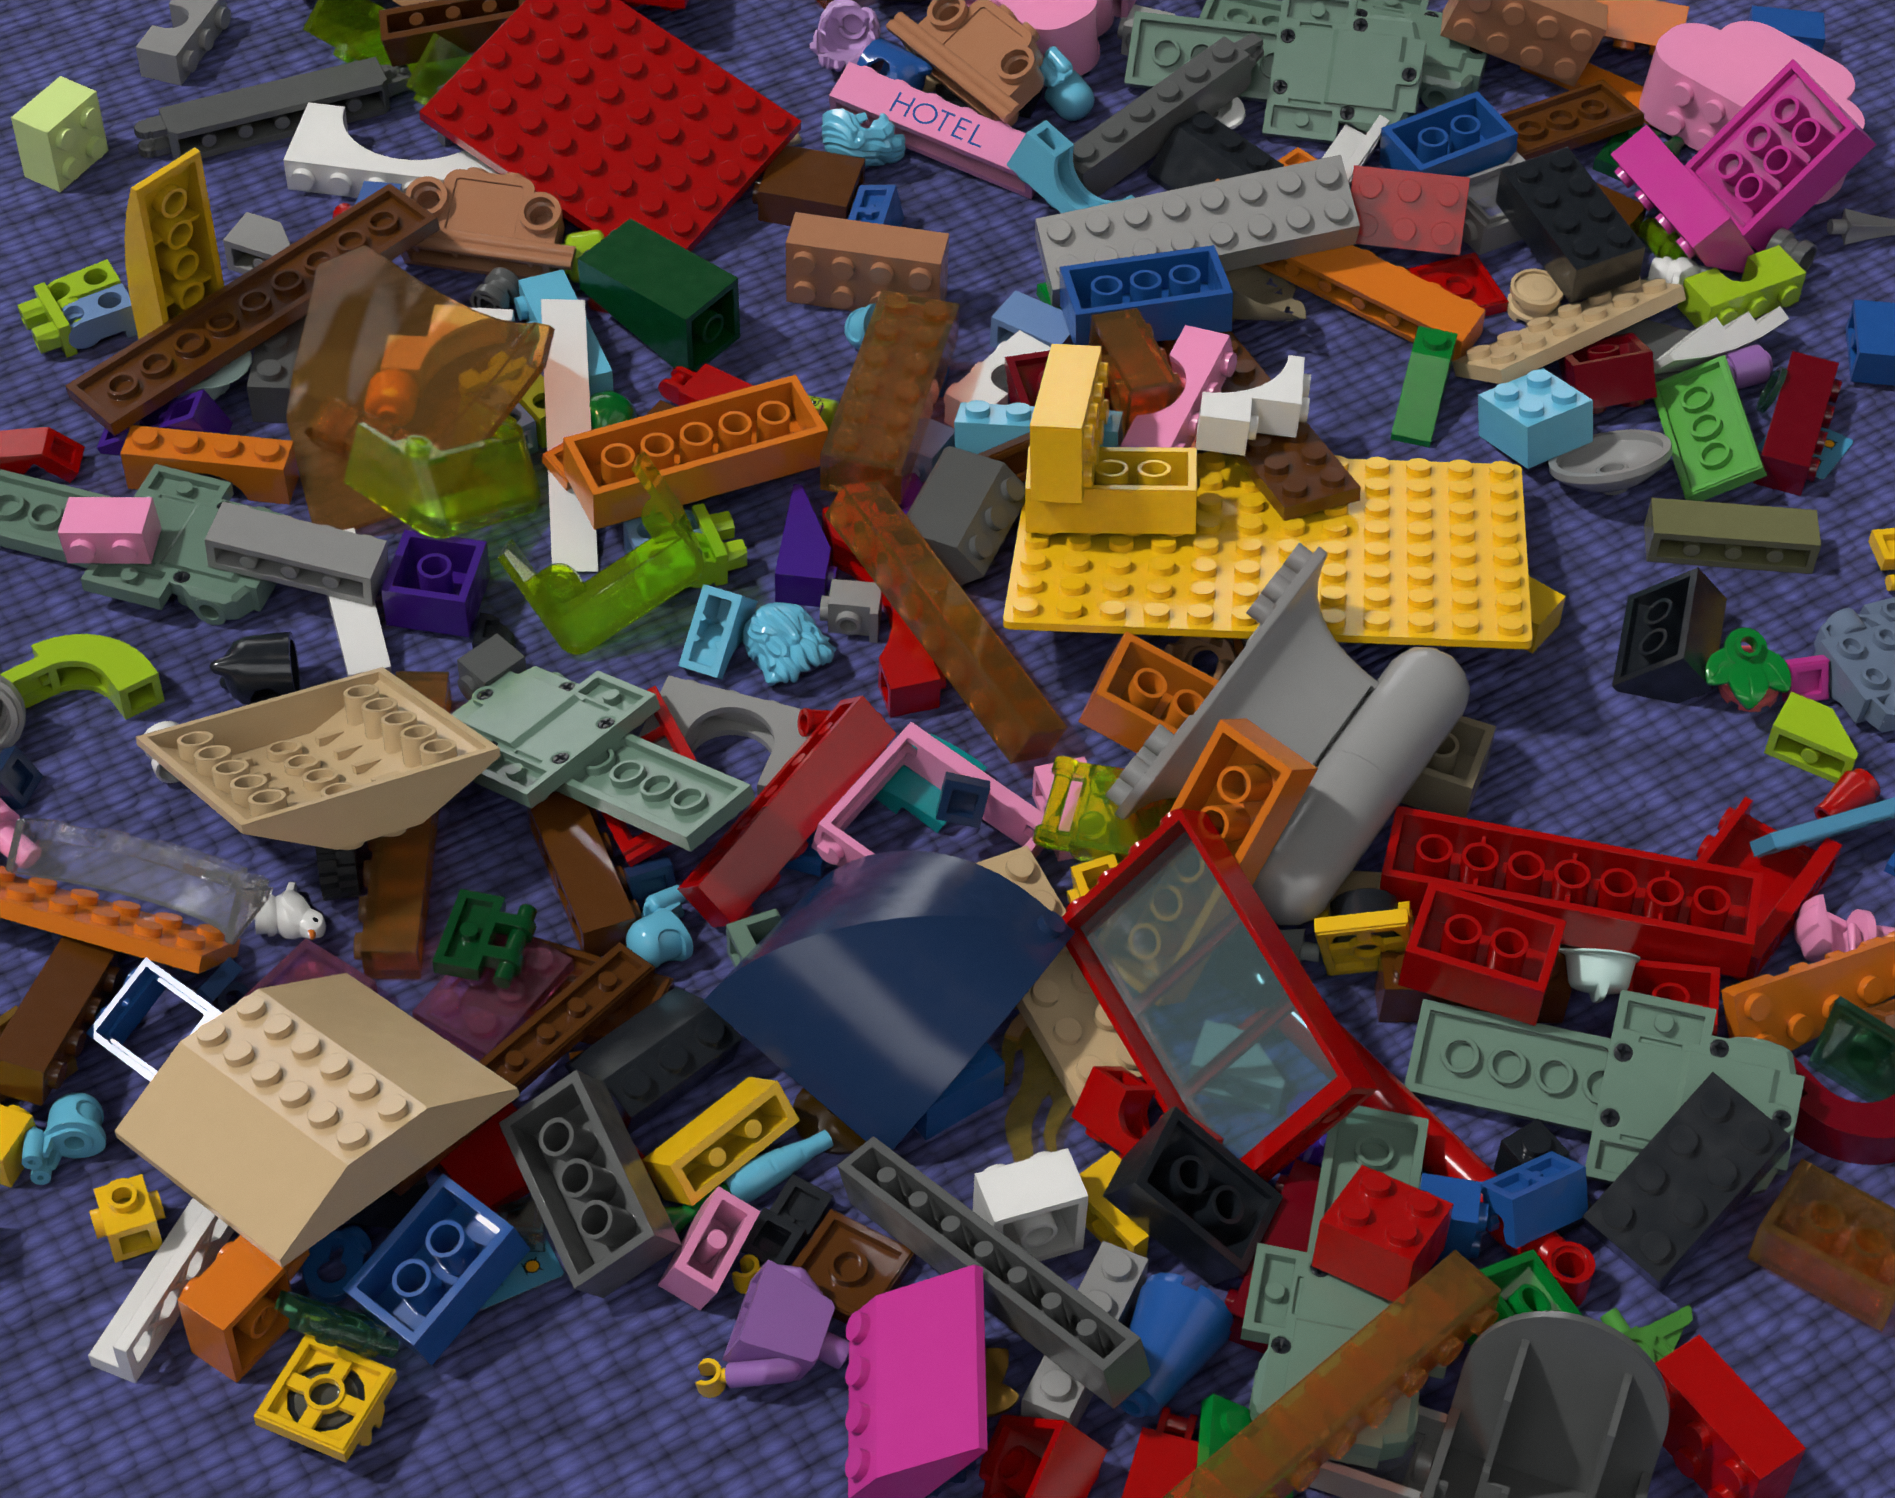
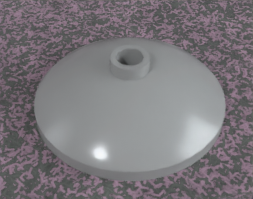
M1640 429L1616 430L1594 434L1593 442L1550 459L1548 464L1551 475L1565 485L1587 492L1617 495L1626 492L1628 488L1644 482L1664 467L1670 459L1673 450L1671 440L1662 433Z

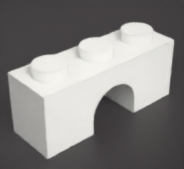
M1021 330L1007 341L1001 342L990 356L983 362L976 363L970 373L947 389L944 396V422L954 427V421L961 402L968 403L974 400H983L989 404L1008 405L1009 391L1004 363L1005 357L1048 351L1051 347Z

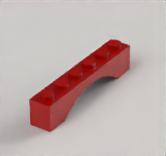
M871 499L822 508V530L831 547L833 566H838V569L848 573L857 581L883 583L882 608L888 618L891 632L888 642L879 657L878 687L889 717L892 718L940 708V690L946 688L945 673L941 664L934 663V648L930 634H923L921 630L922 617L917 602L911 603L909 599L910 585L905 572L899 573L898 553L895 544H888L886 540L887 526L883 514H876Z

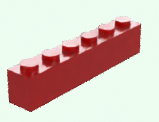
M863 695L841 700L677 890L712 927L726 926V924L749 917L754 909L752 903L760 894L768 892L779 882L781 878L779 872L788 861L795 860L807 849L809 843L806 840L815 829L817 830L818 823L857 782L867 768L887 749L886 746L897 733Z

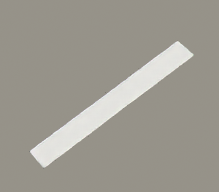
M541 299L547 451L563 443L564 437L591 430L585 300ZM548 470L552 572H598L596 530L593 529L573 489L571 488L566 491Z

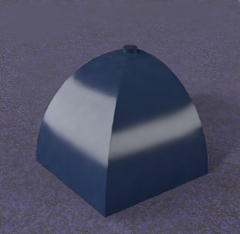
M914 850L888 851L848 862L818 881L703 1002L866 1142L874 1136L893 1150L1020 1002L1071 939L1075 931L1065 923L1059 914L1049 910L1023 888L979 864L935 852Z

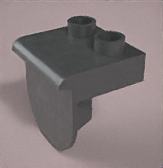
M1533 1311L1510 1316L1495 1323L1475 1340L1468 1351L1421 1498H1647L1652 1474L1670 1420V1398L1662 1374L1648 1354L1629 1337L1615 1328L1590 1317L1563 1311Z

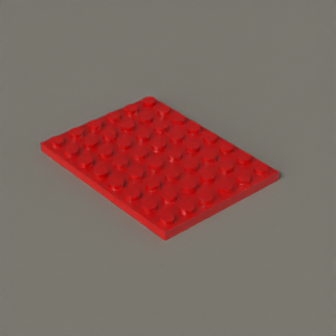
M525 0L419 111L421 121L499 174L519 173L533 183L536 192L552 194L560 203L562 217L581 230H600L606 237L611 231L617 229L631 218L690 252L801 130V120L620 0Z

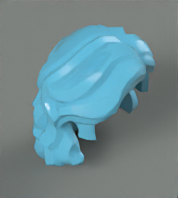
M839 108L823 113V124L821 125L822 144L826 152L865 158V167L896 163L904 157L906 149L904 134H894L895 125L889 121V117L886 114L880 113L879 119L873 120L871 126L866 129L860 125L868 120L865 112L854 115L852 112Z
M783 602L767 603L758 608L744 624L743 644L745 645L748 657L763 671L768 686H773L780 681L788 683L790 680L795 683L799 679L800 672H808L811 669L809 664L817 667L820 664L831 663L837 649L828 642L830 638L822 634L815 620L804 608L797 604Z

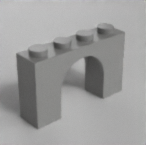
M669 675L660 691L692 752L704 742L725 735H739L754 739L769 750L771 754L757 783V796L808 739V737H802L798 732V715L800 710H803L800 708ZM654 714L647 718L639 737L660 726ZM666 737L655 743L673 751Z

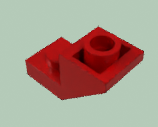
M50 427L1 430L0 469L24 475L35 464L71 483L79 473L85 446Z

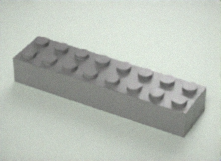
M1337 155L1036 218L1035 239L1051 305L1053 307H1060L1059 267L1215 245L1226 272L1356 244L1360 224L1342 156Z

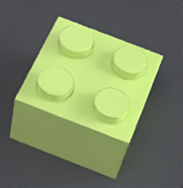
M62 76L58 77L11 117L24 176L58 192H62L109 151L97 92Z

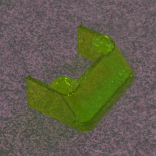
M370 0L317 1L303 30L335 47L332 55L346 63L354 62L355 59L359 61L376 57L380 65H392L381 42L379 10H384L385 8ZM434 33L419 62L406 64L412 74L406 87L416 92L413 99L425 106L438 92V87L446 84L472 55Z
M473 395L466 397L454 447L443 451L434 447L429 439L422 436L411 435L407 439L392 441L365 422L358 423L344 479L345 484L419 533L438 539L453 537L533 513L537 510L541 497V490L522 427L517 424L516 419L512 416L498 412Z
M645 451L637 455L631 469L651 496L643 507L641 517L644 527L652 538L585 582H583L574 568L564 563L551 564L537 573L513 539L505 543L497 557L559 646L570 654L580 655L589 652L693 584L703 573L705 555L684 508Z

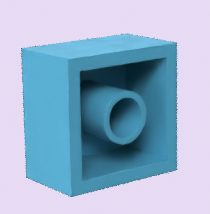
M1544 368L1530 371L1525 376L1507 383L1498 384L1495 388L1478 394L1479 436L1527 469L1593 442V400Z

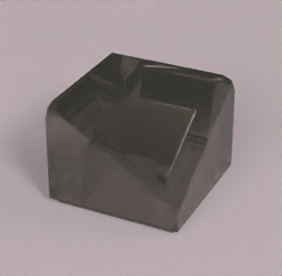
M532 1195L499 1206L497 1214L515 1227L530 1247L529 1252L546 1251L547 1228Z

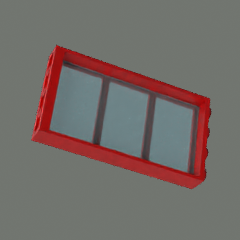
M1179 808L1167 813L1160 820V826L1147 838L1133 844L1128 850L1129 855L1116 867L1103 872L1098 877L1097 884L1085 896L1075 899L1066 907V913L1062 918L1075 931L1074 935L1067 942L1066 947L1144 1080L1155 1089L1154 1097L1164 1114L1174 1106L1183 1113L1190 1114L1224 1138L1222 1145L1262 1179L1269 1182L1379 1088L1207 813Z

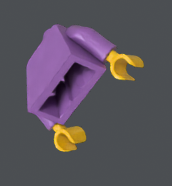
M751 1254L743 1256L739 1261L742 1273L737 1271L732 1273L734 1288L739 1293L746 1295L722 1359L729 1363L726 1365V1368H721L719 1362L715 1359H703L698 1365L700 1374L702 1376L714 1375V1377L706 1381H696L695 1384L698 1392L703 1397L714 1398L725 1390L726 1383L730 1388L800 1381L815 1365L817 1360L840 1369L849 1353V1341L827 1331L835 1306L832 1300L823 1295V1292L808 1272L801 1267L780 1265L770 1260H767L760 1267L759 1260Z

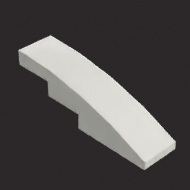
M1781 306L1757 320H1754L1748 311L1724 326L1715 317L1690 332L1654 361V372L1659 374L1693 368L1720 357L1724 353L1749 345L1789 318Z
M350 528V529H345V530H344V531H349V532L356 533V532H355V528ZM326 595L347 676L380 667L391 672V664L375 601L373 606Z

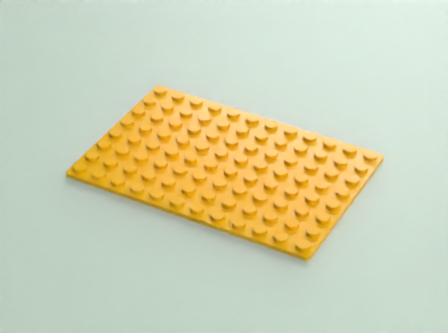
M1210 451L1197 454L1196 534H1185L1180 537H1170L1165 534H1142L1133 537L1110 533H1100L1096 536H1086L1080 533H1057L1051 536L1039 533H1026L1024 503L1019 520L1003 615V626L1010 630L1124 634L1127 631L1138 635L1249 639L1260 623L1251 618L1246 612L1300 542L1313 553L1318 547H1321L1328 554L1318 581V599L1325 623L1337 642L1529 649L1532 647L1533 635L1522 468L1507 461H1495L1491 464L1471 463L1461 459L1450 462H1430L1423 458L1400 461L1388 460L1383 457L1347 459L1343 456L1334 455L1361 487L1360 501L1284 521L1232 455Z

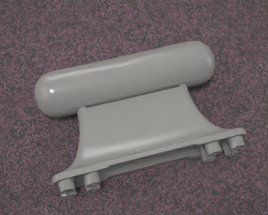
M1300 542L1246 612L1260 625L1247 640L1245 648L1193 715L1187 717L1175 734L1159 723L1143 744V747L1132 758L1105 795L1119 806L1114 815L1123 821L1150 803L1162 799L1177 798L1220 719L1247 718L1317 767V772L1252 886L1272 919L1278 925H1301L1313 920L1324 911L1462 717L1471 690L1465 671L1453 656L1433 647H1414L1401 653L1389 663L1378 680H1375L1365 672L1337 643L1321 613L1318 599V581L1328 554L1321 547H1318L1313 553Z

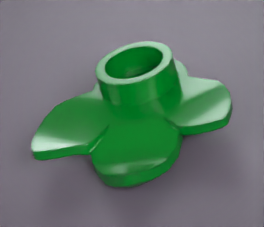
M1742 627L1732 631L1724 642V648L1713 653L1705 666L1706 683L1711 686L1728 683L1734 696L1746 710L1754 708L1765 696L1768 688L1778 692H1788L1791 687V673L1783 657L1769 650L1764 637L1758 631L1751 628ZM1741 642L1748 643L1752 647L1753 652H1745L1741 647Z

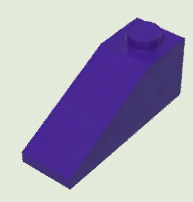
M203 389L172 399L133 425L229 434L233 422ZM130 427L116 436L104 428L97 445V450L101 454L120 455Z
M793 484L775 569V602L820 607L822 595H828L832 579H838V566H831V547L803 486Z

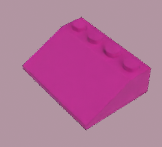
M1792 59L1684 166L1731 217L1748 244L1760 252L1766 249L1768 242L1776 231L1782 227L1788 230L1877 144L1799 63Z
M1647 124L1610 154L1619 166L1614 171L1617 177L1627 188H1630L1633 184L1638 191L1634 195L1648 212L1653 208L1658 211L1659 214L1655 219L1668 235L1675 231L1680 236L1675 242L1689 259L1696 255L1705 266L1743 273L1747 257L1755 254L1731 217Z
M974 1264L876 1295L858 1311L854 1312L849 1317L846 1326V1338L849 1340V1364L845 1376L846 1383L849 1385V1409L845 1419V1426L848 1430V1457L845 1464V1474L848 1477V1498H925L988 1451L983 1267Z

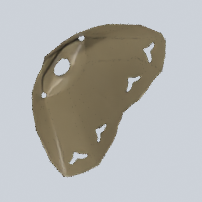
M1257 265L1225 272L1233 291L1232 322L1235 320L1274 322L1306 320V310L1303 303L1292 299L1296 291L1293 284L1289 285L1285 279ZM1269 278H1272V283H1275L1278 287L1267 285L1266 283H1268ZM1280 289H1282L1280 292H1282L1283 294H1277V293H1275V292L1279 291ZM1286 307H1290L1289 311H1292L1293 313H1286L1284 311L1286 310Z

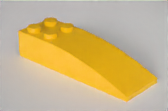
M195 147L130 189L124 237L125 267L138 340L224 287L201 153Z

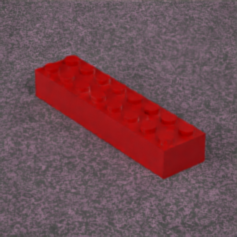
M1397 806L1379 889L1395 895L1398 902L1410 901L1412 914L1417 916L1429 881L1565 920L1567 923L1561 944L1581 948L1623 951L1640 956V959L1650 961L1720 967V974L1745 979L1755 944L1764 873Z

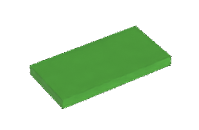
M1725 354L1656 382L1657 397L1654 398L1664 433L1671 440L1672 458L1686 500L1704 501L1767 476Z

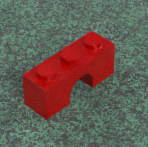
M1093 1066L1071 1117L1086 1127L1085 1133L1090 1138L1104 1144H1109L1119 1151L1118 1156L1122 1159L1151 1129L1148 1122V1107L1155 1089L1122 1066ZM1186 1114L1219 1143H1223L1224 1138L1190 1114Z

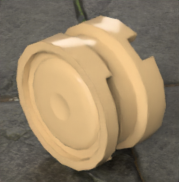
M1526 269L1516 273L1511 279L1510 294L1507 298L1509 301L1507 313L1513 321L1517 322L1520 319L1526 322L1525 327H1528L1527 323L1532 319L1550 317L1558 313L1557 309L1561 307L1560 301L1563 299L1564 294L1546 270Z

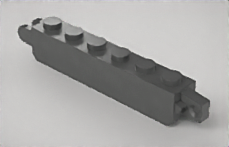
M1253 32L1235 43L1225 36L1073 143L1074 168L1084 187L1095 196H1100L1157 155L1178 124L1202 110L1212 115L1246 91L1251 82V69L1264 56L1263 39Z
M372 57L158 108L159 116L146 118V120L142 119L135 123V136L140 138V140L144 139L137 144L140 156L147 157L148 159L154 156L159 157L171 154L173 160L195 147L200 151L201 158H206L292 137L297 130L308 102L345 107L347 123L383 115L390 109V97L414 88L413 78L407 65L392 67V65H380L377 58Z

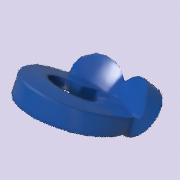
M350 1225L342 1231L338 1227L310 1247V1255L305 1260L302 1268L307 1290L317 1300L325 1303H335L348 1297L342 1289L365 1264L364 1256L372 1249L370 1238L360 1227ZM341 1248L343 1250L341 1262L346 1267L345 1276L334 1283L322 1281L317 1275L320 1266L330 1261L332 1252Z

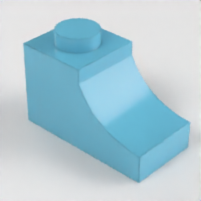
M703 584L678 666L723 679L734 651L743 641L744 624L754 614L758 601Z

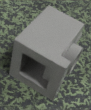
M832 579L829 596L822 595L820 603V621H828V632L869 636V642L878 643L882 617L883 583Z

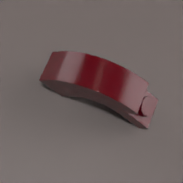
M1793 1056L1796 1075L1805 1076L1794 1138L1822 1155L1843 1162L1862 1165H1880L1895 1162V1094L1884 1100L1870 1103L1844 1099L1824 1087Z

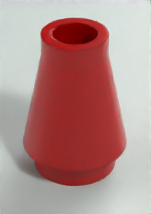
M1856 768L1854 771H1845L1823 801L1814 808L1815 816L1817 819L1876 803V798L1881 793L1880 786L1876 779L1862 768Z

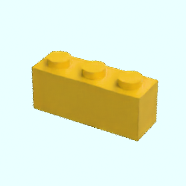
M747 1077L642 1159V1162L664 1200L693 1206L800 1120L778 1081Z

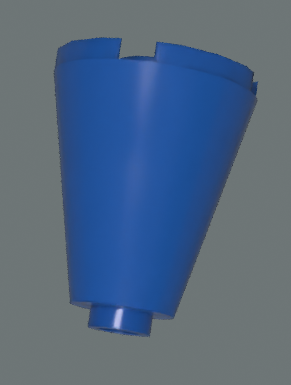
M1157 1273L1149 1276L1141 1287L1129 1329L1142 1340L1151 1377L1119 1404L1123 1411L1134 1417L1157 1415L1228 1341L1232 1332L1230 1328L1234 1323L1233 1316L1226 1304L1210 1289L1201 1284L1197 1291L1182 1285L1185 1277L1175 1273Z

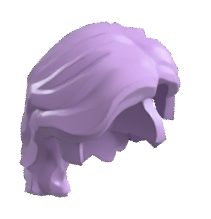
M834 0L830 2L821 14L818 30L815 31L813 42L810 43V50L818 56L821 67H826L827 70L834 68L836 72H841L846 68L849 61L857 64L865 48L872 41L880 37L881 27L877 15L872 8H862L853 0Z

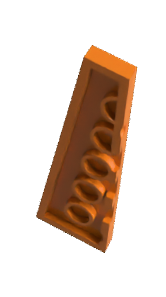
M1895 931L1890 932L1884 937H1875L1860 942L1857 949L1845 953L1836 950L1825 954L1824 960L1812 964L1800 962L1789 966L1788 972L1776 976L1764 974L1722 989L1721 993L1729 1038L1752 1037L1763 1039L1793 1051L1861 1014L1860 1009L1881 1003L1894 996Z

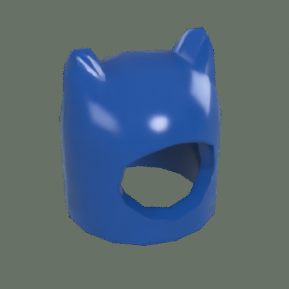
M881 38L872 41L865 48L857 62L859 66L870 67L873 63L884 60L880 71L881 75L894 80H903L911 87L921 91L925 86L926 75H930L933 70L928 62L920 59L914 53Z

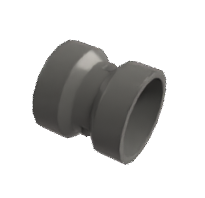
M1784 227L1776 231L1766 246V249L1780 245L1805 272L1811 266L1817 253V246L1808 240L1799 242L1795 238V234Z
M494 268L486 276L484 284L479 285L471 294V306L473 308L510 309V305H514V298L520 296L518 280L520 279L506 268Z

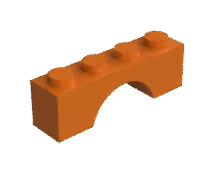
M131 425L120 453L128 489L138 490L153 466L159 464L191 473H204L221 477L238 487L249 501L290 505L299 478L294 442L291 440Z

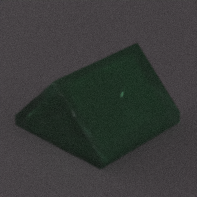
M1839 996L1834 1003L1807 1065L1868 1103L1884 1100L1895 1094V1029Z

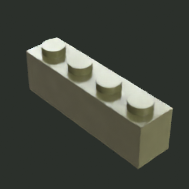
M1651 497L1644 524L1646 562L1812 574L1821 548L1817 510Z

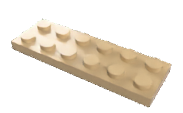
M1639 276L1637 281L1590 296L1587 300L1580 303L1563 305L1557 309L1558 313L1550 317H1539L1530 320L1527 323L1528 327L1522 330L1508 331L1498 335L1496 342L1469 348L1466 351L1467 355L1452 361L1455 376L1496 384L1510 382L1528 374L1530 371L1537 370L1685 301L1683 285L1666 283L1665 279L1641 280Z
M1028 846L976 863L1017 884L1049 910L1056 912L1061 917L1066 913V909ZM1065 945L1016 1006L1072 1103L1076 1106L1093 1066H1122L1142 1081H1146Z

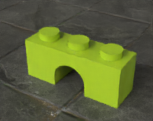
M1780 245L1747 257L1741 282L1727 278L1716 267L1684 278L1683 287L1686 300L1678 303L1677 308L1696 328L1715 317L1724 326L1748 311L1753 318H1758L1779 306L1781 308L1788 307L1798 302L1806 272Z

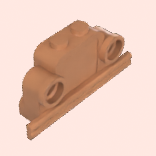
M932 0L927 9V16L919 24L915 23L903 12H898L894 19L886 24L887 30L902 41L907 51L914 53L931 65L933 70L930 75L944 85L979 115L994 121H1003L1005 124L1013 126L1018 120L1019 111L1039 93L1044 85V76L1040 70V66L1043 63V54L1036 43L1040 39V35L1028 22L1019 23L1014 13L1004 4L998 7L990 0H977L968 7L965 0Z
M470 167L467 170L456 169L451 171L445 177L444 183L431 176L417 178L406 189L405 194L437 217L440 227L439 231L401 254L406 264L488 275L494 268L502 267L512 271L519 279L558 271V268L572 270L576 247L561 245L565 225L559 201L547 192H536L533 183L519 173L509 172L502 175L489 173L481 168Z

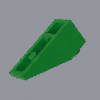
M1418 326L1390 440L1430 448L1452 367L1457 333Z

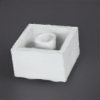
M1068 1148L1055 1152L1043 1151L1026 1160L1008 1165L995 1164L982 1172L975 1173L973 1212L1038 1261H1043L1083 1249L1089 1196Z

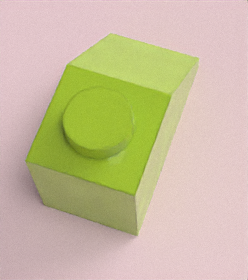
M1792 691L1772 726L1764 754L1833 783H1836L1845 771H1853L1858 757L1857 750L1833 708Z

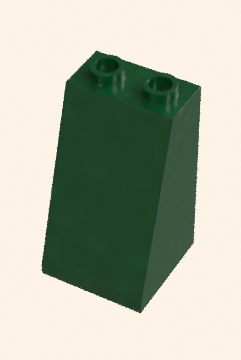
M631 218L617 229L611 231L608 236L591 249L586 250L578 258L580 289L673 368L683 366L697 372L705 363L708 364L740 338L738 278Z

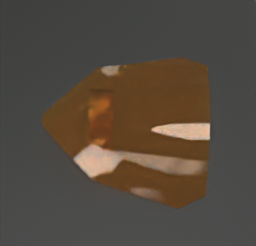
M366 245L319 264L294 365L286 414L312 523L330 525L340 530L355 528L356 530L421 507L451 494L481 449L546 368L555 329L550 325L535 322L514 323L471 309L419 281Z

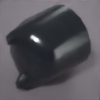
M290 631L241 638L233 642L223 658L217 659L210 664L212 672L222 676L219 680L221 687L228 689L232 697L242 704L249 705L301 690L297 650L294 637Z

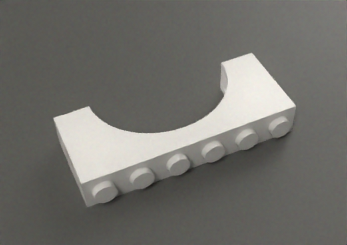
M310 102L307 104L283 159L288 189L358 198L364 181L402 184V190L405 194L409 184L417 178L431 176L444 183L447 174L456 169L467 170L470 167H477L489 173L499 174L465 150L450 156L427 160L397 159L374 153L359 145L349 135L345 107Z

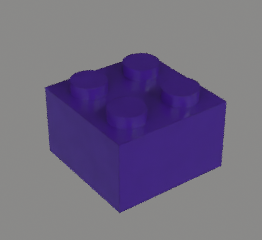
M404 529L381 590L386 625L469 637L491 577L487 541Z

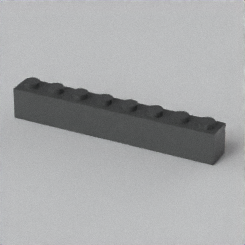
M874 1136L837 1165L850 1203L940 1274L949 1273L974 1264L983 1267L984 1308L1115 1409L1151 1377L1142 1340L1138 1335Z

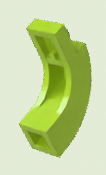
M72 634L40 641L31 645L34 654L33 659L0 674L12 682L18 689L24 700L25 708L62 692L89 690L100 693L111 700L124 719L127 720L165 702L159 674L151 662L131 645L107 636Z

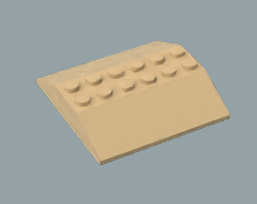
M383 667L136 736L137 745L242 834L334 850L357 849L365 841L381 836H399L405 833L407 828L423 824L501 756L498 746Z
M348 973L259 988L250 995L241 998L235 1005L211 1021L201 1025L195 1032L178 1043L114 1132L120 1141L283 1268L519 1097L520 1094L517 1087Z

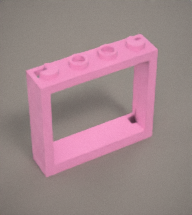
M910 722L818 823L811 846L823 860L838 867L856 859L875 854L843 831L903 765L940 790L942 789L946 772L990 781V792L982 819L1022 847L1028 846L1035 858L1046 847L1056 822L923 729Z

